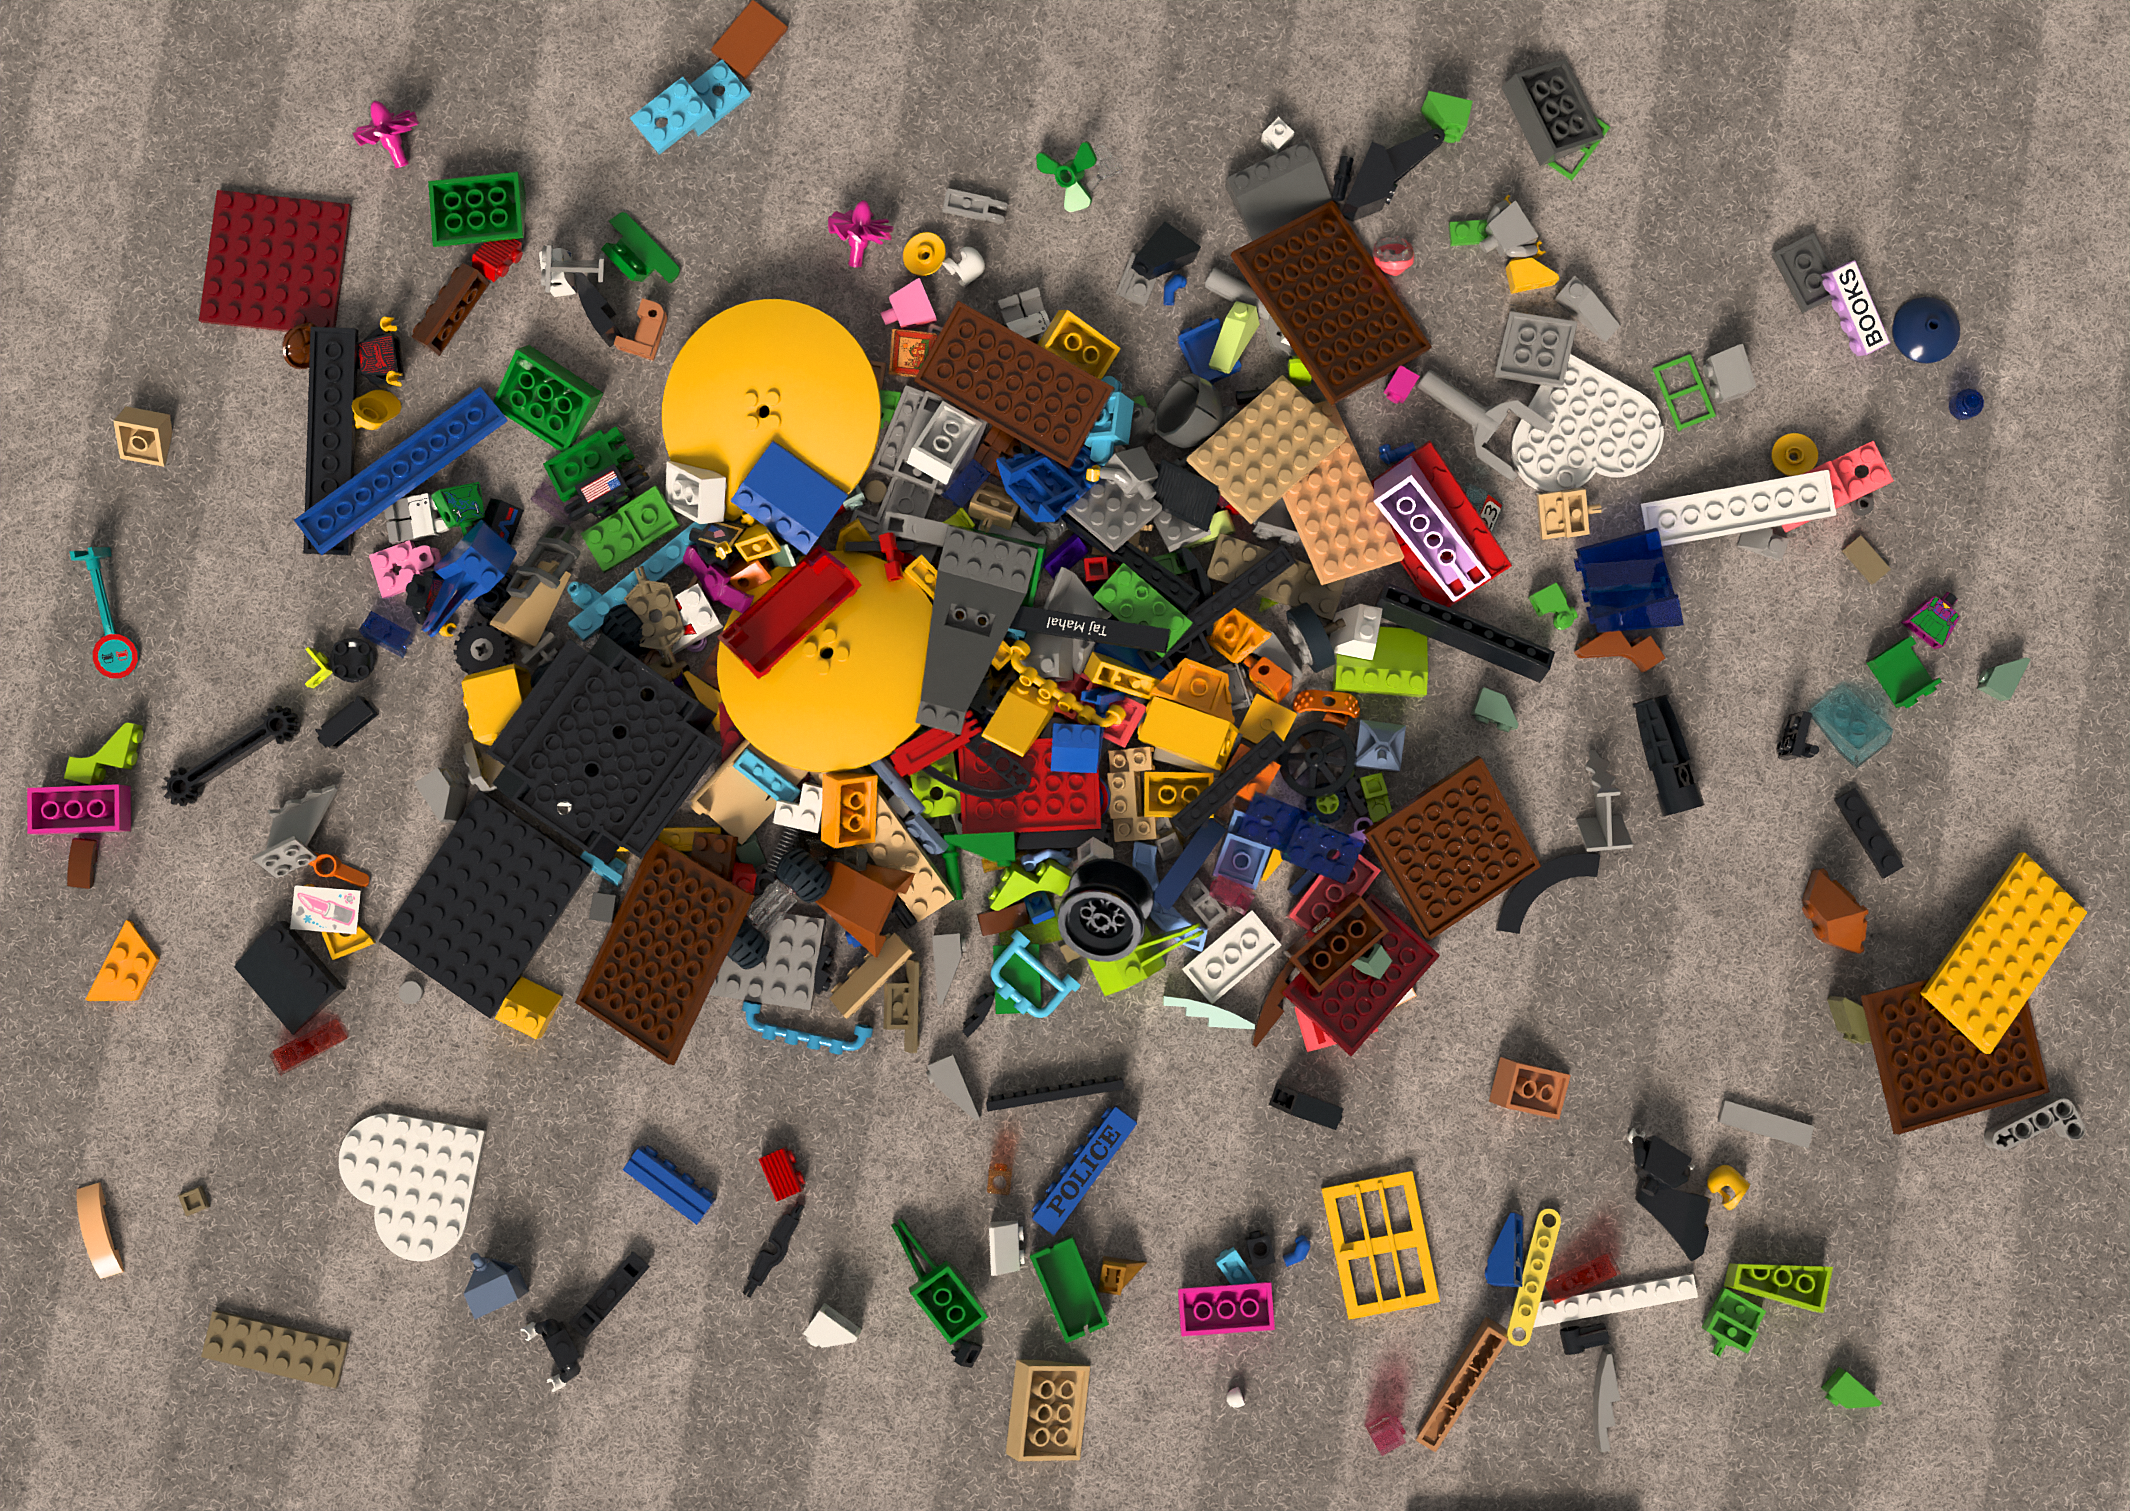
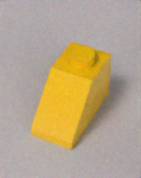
M1515 257L1511 259V262L1505 268L1511 294L1552 286L1559 280L1557 273L1532 257L1526 259L1524 257Z
M762 523L747 528L734 544L747 562L780 552L782 549Z

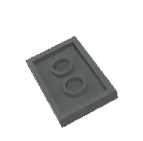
M1814 233L1771 255L1802 314L1832 300L1829 292L1823 286L1821 274L1833 268Z

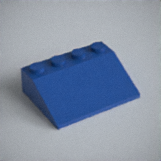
M773 440L730 501L807 555L849 494Z

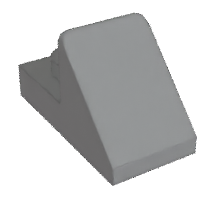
M1772 528L1742 532L1737 546L1780 562L1784 556L1789 539L1773 534Z

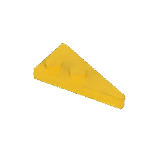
M313 884L304 885L308 887H315ZM358 924L356 934L322 932L332 960L339 959L376 943L375 939Z

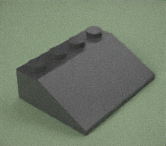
M1566 59L1516 73L1501 87L1539 166L1557 161L1604 138Z
M1307 139L1227 177L1225 187L1252 241L1332 201L1317 157Z

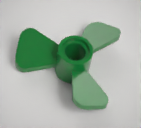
M1088 141L1080 145L1074 159H1070L1062 165L1044 152L1037 154L1038 170L1044 174H1055L1056 182L1061 187L1066 188L1065 210L1073 212L1091 205L1092 198L1080 183V180L1084 177L1085 170L1091 168L1097 162V156Z

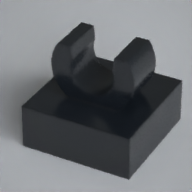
M958 1339L957 1342L962 1347L959 1351H951V1354L956 1357L954 1362L960 1366L972 1368L983 1347L976 1342Z

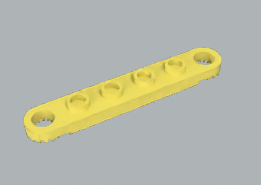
M1544 1209L1539 1212L1523 1266L1522 1287L1517 1289L1507 1327L1508 1341L1515 1346H1524L1531 1338L1561 1224L1560 1215L1553 1209ZM1545 1214L1554 1216L1555 1224L1552 1227H1546L1543 1224L1542 1218ZM1516 1327H1521L1524 1330L1525 1337L1521 1341H1516L1512 1336V1331Z

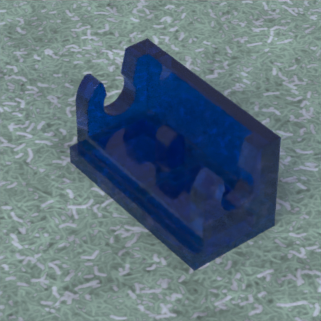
M971 459L940 495L952 501L955 507L962 508L991 473L975 459Z
M373 611L369 613L359 628L364 638L401 658H404L406 654V645H411L413 642L410 636L411 632Z

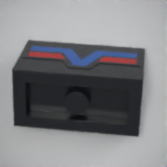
M490 498L482 520L511 545L524 510L505 501Z

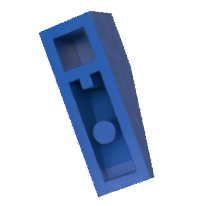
M1510 1213L1488 1258L1485 1278L1490 1285L1496 1287H1522L1523 1216Z

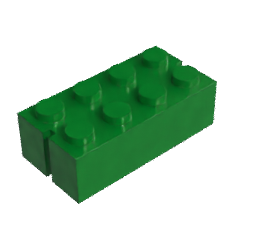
M1073 1234L1054 1241L1052 1248L1050 1244H1047L1030 1252L1031 1261L1066 1343L1085 1336L1084 1326L1088 1325L1089 1333L1109 1325V1319Z

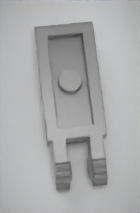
M947 188L942 211L953 215L1002 224L1005 218L999 214L989 213V207L1007 210L1008 204L991 199V197Z

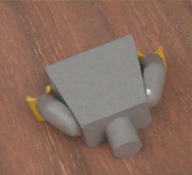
M1507 195L1501 202L1493 206L1487 218L1488 225L1485 232L1488 237L1479 242L1481 249L1485 254L1496 248L1501 256H1532L1533 258H1539L1546 253V251L1539 249V246L1542 245L1541 241L1535 243L1539 236L1516 201L1510 203L1508 199L1511 196Z
M1143 446L1115 453L1102 468L1099 465H1094L1087 469L1086 479L1089 481H1098L1099 477L1113 480L1125 494L1129 495L1140 492L1145 500L1151 499L1156 494L1151 484L1158 478V472L1155 469L1154 462L1150 460Z

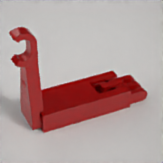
M972 710L966 713L961 735L933 728L896 749V753L890 756L895 764L894 769L901 777L907 774L911 776L969 743L971 737L983 731L981 726L972 731L971 727L978 723L976 718L967 722L966 719L974 715Z

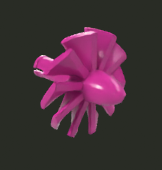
M373 101L370 108L372 120L369 125L359 126L356 132L352 133L359 146H362L366 143L374 145L380 140L382 146L386 150L388 149L395 168L406 166L409 162L401 147L402 138L400 133L411 131L412 126L419 124L415 111L410 113V110H405L394 116L395 113H390L381 102Z
M865 200L857 203L854 210H849L845 214L835 211L832 216L828 217L829 233H837L841 240L844 241L849 238L848 243L851 246L848 265L856 268L863 265L864 249L867 248L869 240L880 245L883 242L879 239L892 240V236L889 233L893 232L894 228L893 226L883 225L889 223L887 219L871 220L874 214L871 213L870 206Z

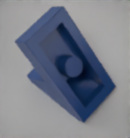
M1036 891L1023 897L1034 925L1055 916L1045 891Z

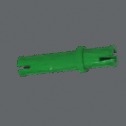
M955 831L940 834L944 839V835H955ZM948 843L950 846L942 854V858L945 860L947 883L956 895L952 901H955L956 898L957 900H963L958 863L960 853L959 851L957 852L956 846Z

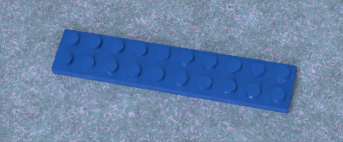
M479 387L298 516L294 521L316 550L323 555L508 420L484 390Z

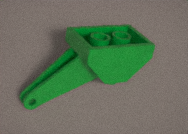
M900 1218L898 1222L903 1231L933 1269L926 1275L904 1234L896 1223L891 1224L919 1281L909 1287V1292L951 1345L988 1318L987 1312L960 1271L947 1260L938 1266L913 1235L904 1220Z

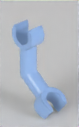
M1045 849L1033 856L1030 854L1024 855L1020 858V861L1024 865L1026 872L1032 871L1037 863L1048 858L1055 859L1064 866H1068L1073 858L1067 857L1070 851L1066 849L1061 851Z

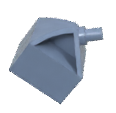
M1361 719L1357 721L1354 742L1357 754L1356 767L1399 772L1401 769L1406 726Z
M473 1253L470 1256L475 1269L463 1294L474 1319L518 1300L529 1292L518 1266L481 1257L478 1253Z

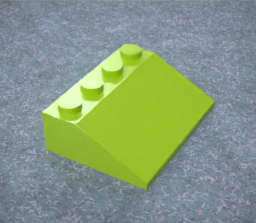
M1379 626L1372 660L1335 653L1336 663L1334 664L1332 691L1422 698L1427 695L1428 646L1427 636L1408 628Z

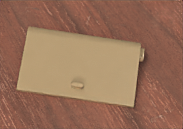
M747 739L736 748L690 799L692 802L690 807L697 814H708L731 836L738 837V842L741 845L773 812L777 804L774 798L733 767L743 752L748 748L795 786L809 772L779 763L759 751Z

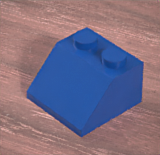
M1053 723L1051 771L1097 773L1100 725Z

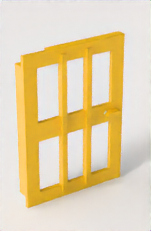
M1412 1171L1321 1188L1349 1320L1440 1302ZM1403 1185L1413 1230L1392 1234L1383 1189ZM1378 1190L1388 1235L1370 1238L1360 1193ZM1356 1194L1365 1240L1345 1243L1335 1198ZM1416 1247L1426 1292L1405 1296L1396 1251ZM1391 1252L1401 1297L1383 1300L1373 1255ZM1369 1256L1378 1302L1357 1305L1348 1260Z

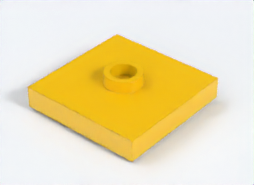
M1256 694L1239 727V733L1243 734L1242 738L1256 745L1271 731H1274L1284 741L1297 713Z

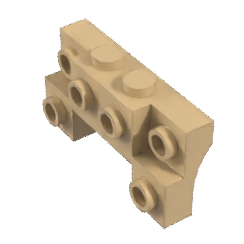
M1154 747L1109 751L1110 773H1108L1105 783L1110 792V805L1107 813L1110 815V819H1113L1114 842L1160 839V834H1157L1156 821H1159L1158 817H1143L1141 777L1139 772L1155 770V766L1152 765L1151 752H1154Z

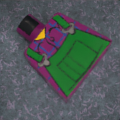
M1946 592L1941 599L1937 596L1927 598L1904 618L1901 623L1933 649L1941 648L1946 644L1960 618L1959 613L1952 609L1958 599L1949 592Z

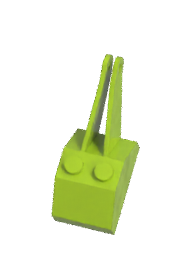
M1200 923L1153 936L1145 924V932L1141 942L1125 958L1110 962L1087 959L1104 996L1129 988L1164 968L1166 964L1162 955L1185 942L1204 934V931H1197L1159 951L1156 944L1195 930L1201 926Z

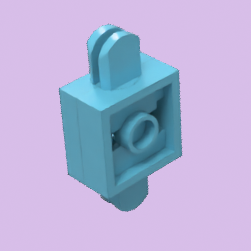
M1106 376L1101 379L1113 386L1115 390L1084 443L1091 448L1090 459L1100 466H1104L1113 456L1114 446L1129 445L1134 401L1121 393L1122 383L1112 376Z

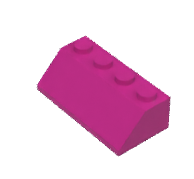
M1271 1282L1178 1288L1181 1337L1275 1330Z

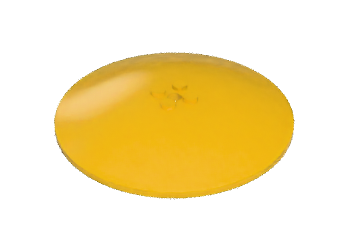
M782 299L749 301L724 310L711 318L689 338L680 350L672 365L664 389L662 402L663 436L671 461L711 470L726 477V510L724 518L731 521L740 517L743 510L730 500L773 440L847 494H850L869 467L879 439L881 398L877 378L865 351L858 341L834 318L816 308L795 301ZM767 405L770 413L766 418H762L759 414L760 408ZM754 518L753 524L747 526H755L761 523Z
M828 551L848 567L862 586L857 589V592L852 597L846 599L778 661L768 674L762 676L759 680L721 641L719 643L717 676L725 708L742 735L755 748L779 763L814 772H840L859 768L880 760L898 749L922 725L915 723L921 700L933 605L918 584L906 573L903 572V579L893 582L887 581L884 566L887 562L868 554ZM807 555L799 557V562ZM778 566L770 571L772 575L770 580L757 588L745 592L749 595H754L751 605L793 567ZM733 609L724 630L742 613ZM825 649H832L833 655L829 659H823L821 657L822 652Z

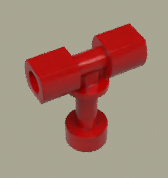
M888 532L879 535L881 552L886 553L887 564H884L887 581L893 582L903 579V571L917 558L912 554L903 553L898 550L895 533Z

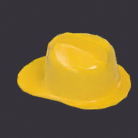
M385 390L370 391L353 400L351 405L356 421L355 427H363L368 430L380 428L385 422L396 417L402 408L399 399L391 392Z

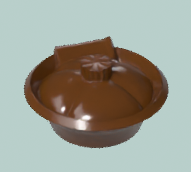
M312 322L296 325L283 338V356L285 361L293 368H309L310 327H318Z

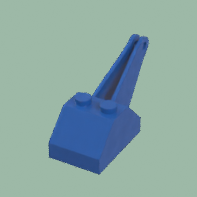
M482 519L433 567L435 572L444 579V582L421 628L424 632L428 631L427 634L430 637L435 636L440 631L445 622L466 598L470 601L489 592L505 576L517 554L516 549Z

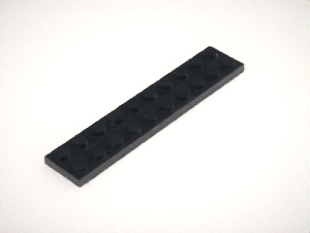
M310 327L305 511L354 477L356 421L351 405L353 400L356 399L359 330L356 328ZM304 534L303 553L321 555ZM352 534L323 555L351 556Z

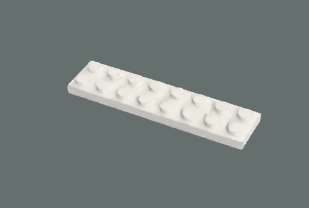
M1829 470L1641 504L1648 549L1836 516Z

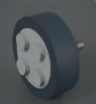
M1307 602L1286 611L1290 630L1288 634L1292 643L1298 645L1302 662L1304 664L1308 663L1315 673L1336 663L1335 655L1327 635L1346 626L1343 618L1323 627L1316 613Z

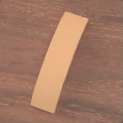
M99 1182L77 1189V1210L87 1252L101 1279L124 1272L119 1250L114 1249L103 1205H106L101 1183Z

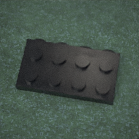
M1011 660L999 671L992 664L990 665L967 712L972 710L974 716L981 721H984L988 714L993 716L999 706L996 703L997 699L1003 700L1009 690L1006 687L1007 683L1012 685L1019 675L1013 668Z

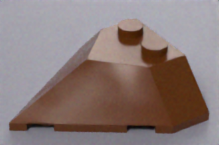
M1824 868L1812 870L1802 898L1804 905L1802 910L1806 918L1811 919L1814 925L1812 931L1815 937L1825 944L1850 953L1860 954L1864 952L1865 947L1861 942L1866 939L1867 920L1865 915H1868V909L1864 905L1860 906L1856 902V898L1836 879L1831 881L1828 872Z

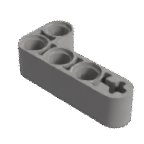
M2051 1097L1989 1128L1984 1134V1142L1990 1148L2005 1151L2054 1127L2060 1137L2070 1140H2080L2083 1138L2086 1129L2074 1104L2070 1100ZM2059 1103H2061L2062 1110L2060 1113H2058L2056 1110L2057 1105ZM2040 1113L2042 1119L2040 1123H2037L2036 1116ZM2020 1123L2021 1131L2017 1134L2016 1126ZM2072 1124L2073 1130L2069 1134L2067 1128Z

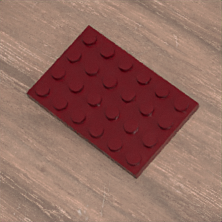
M1372 893L1364 901L1389 930L1376 942V944L1383 947L1392 960L1380 979L1362 973L1356 967L1350 965L1321 992H1318L1301 973L1282 992L1289 1001L1350 1056L1359 1049L1440 956Z

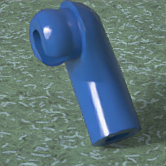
M1298 1236L1295 1239L1297 1244L1295 1251L1282 1256L1287 1267L1306 1258L1311 1247L1310 1241L1307 1240L1306 1236Z

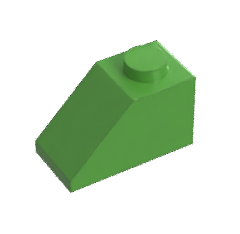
M1840 1367L1821 1387L1827 1393L1825 1398L1835 1406L1840 1404L1847 1409L1879 1407L1882 1404L1879 1399Z

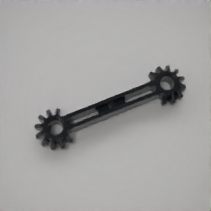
M277 705L274 710L268 708V716H260L265 720L262 725L189 772L182 767L178 768V771L171 770V778H163L167 782V785L161 787L162 790H167L163 797L171 799V804L177 805L179 803L183 807L187 806L188 803H196L195 797L202 796L198 792V788L274 739L277 744H283L284 740L291 742L292 737L290 734H298L294 727L301 725L300 722L294 721L298 715L291 713V708L288 707L283 709L282 706ZM281 719L283 727L277 730L276 723ZM184 781L186 789L184 792H181L180 784Z

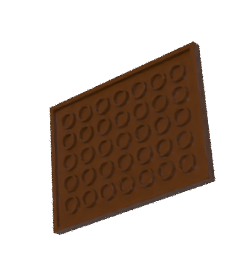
M1333 200L1234 250L1230 255L1331 406L1432 348Z
M656 839L644 855L575 1003L666 1064L674 1066L755 896L660 839Z
M1930 978L1861 995L1893 1134L1900 1135L2050 1092L2028 1000L1991 1054H1984L1920 994Z

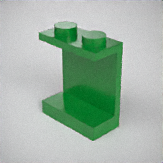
M1912 636L1903 638L1866 662L1896 708L1905 706L1907 709L1918 702L1916 698L1922 694L1927 696L1937 690L1935 686L1942 682L1940 678L1932 680L1911 649L1916 644Z

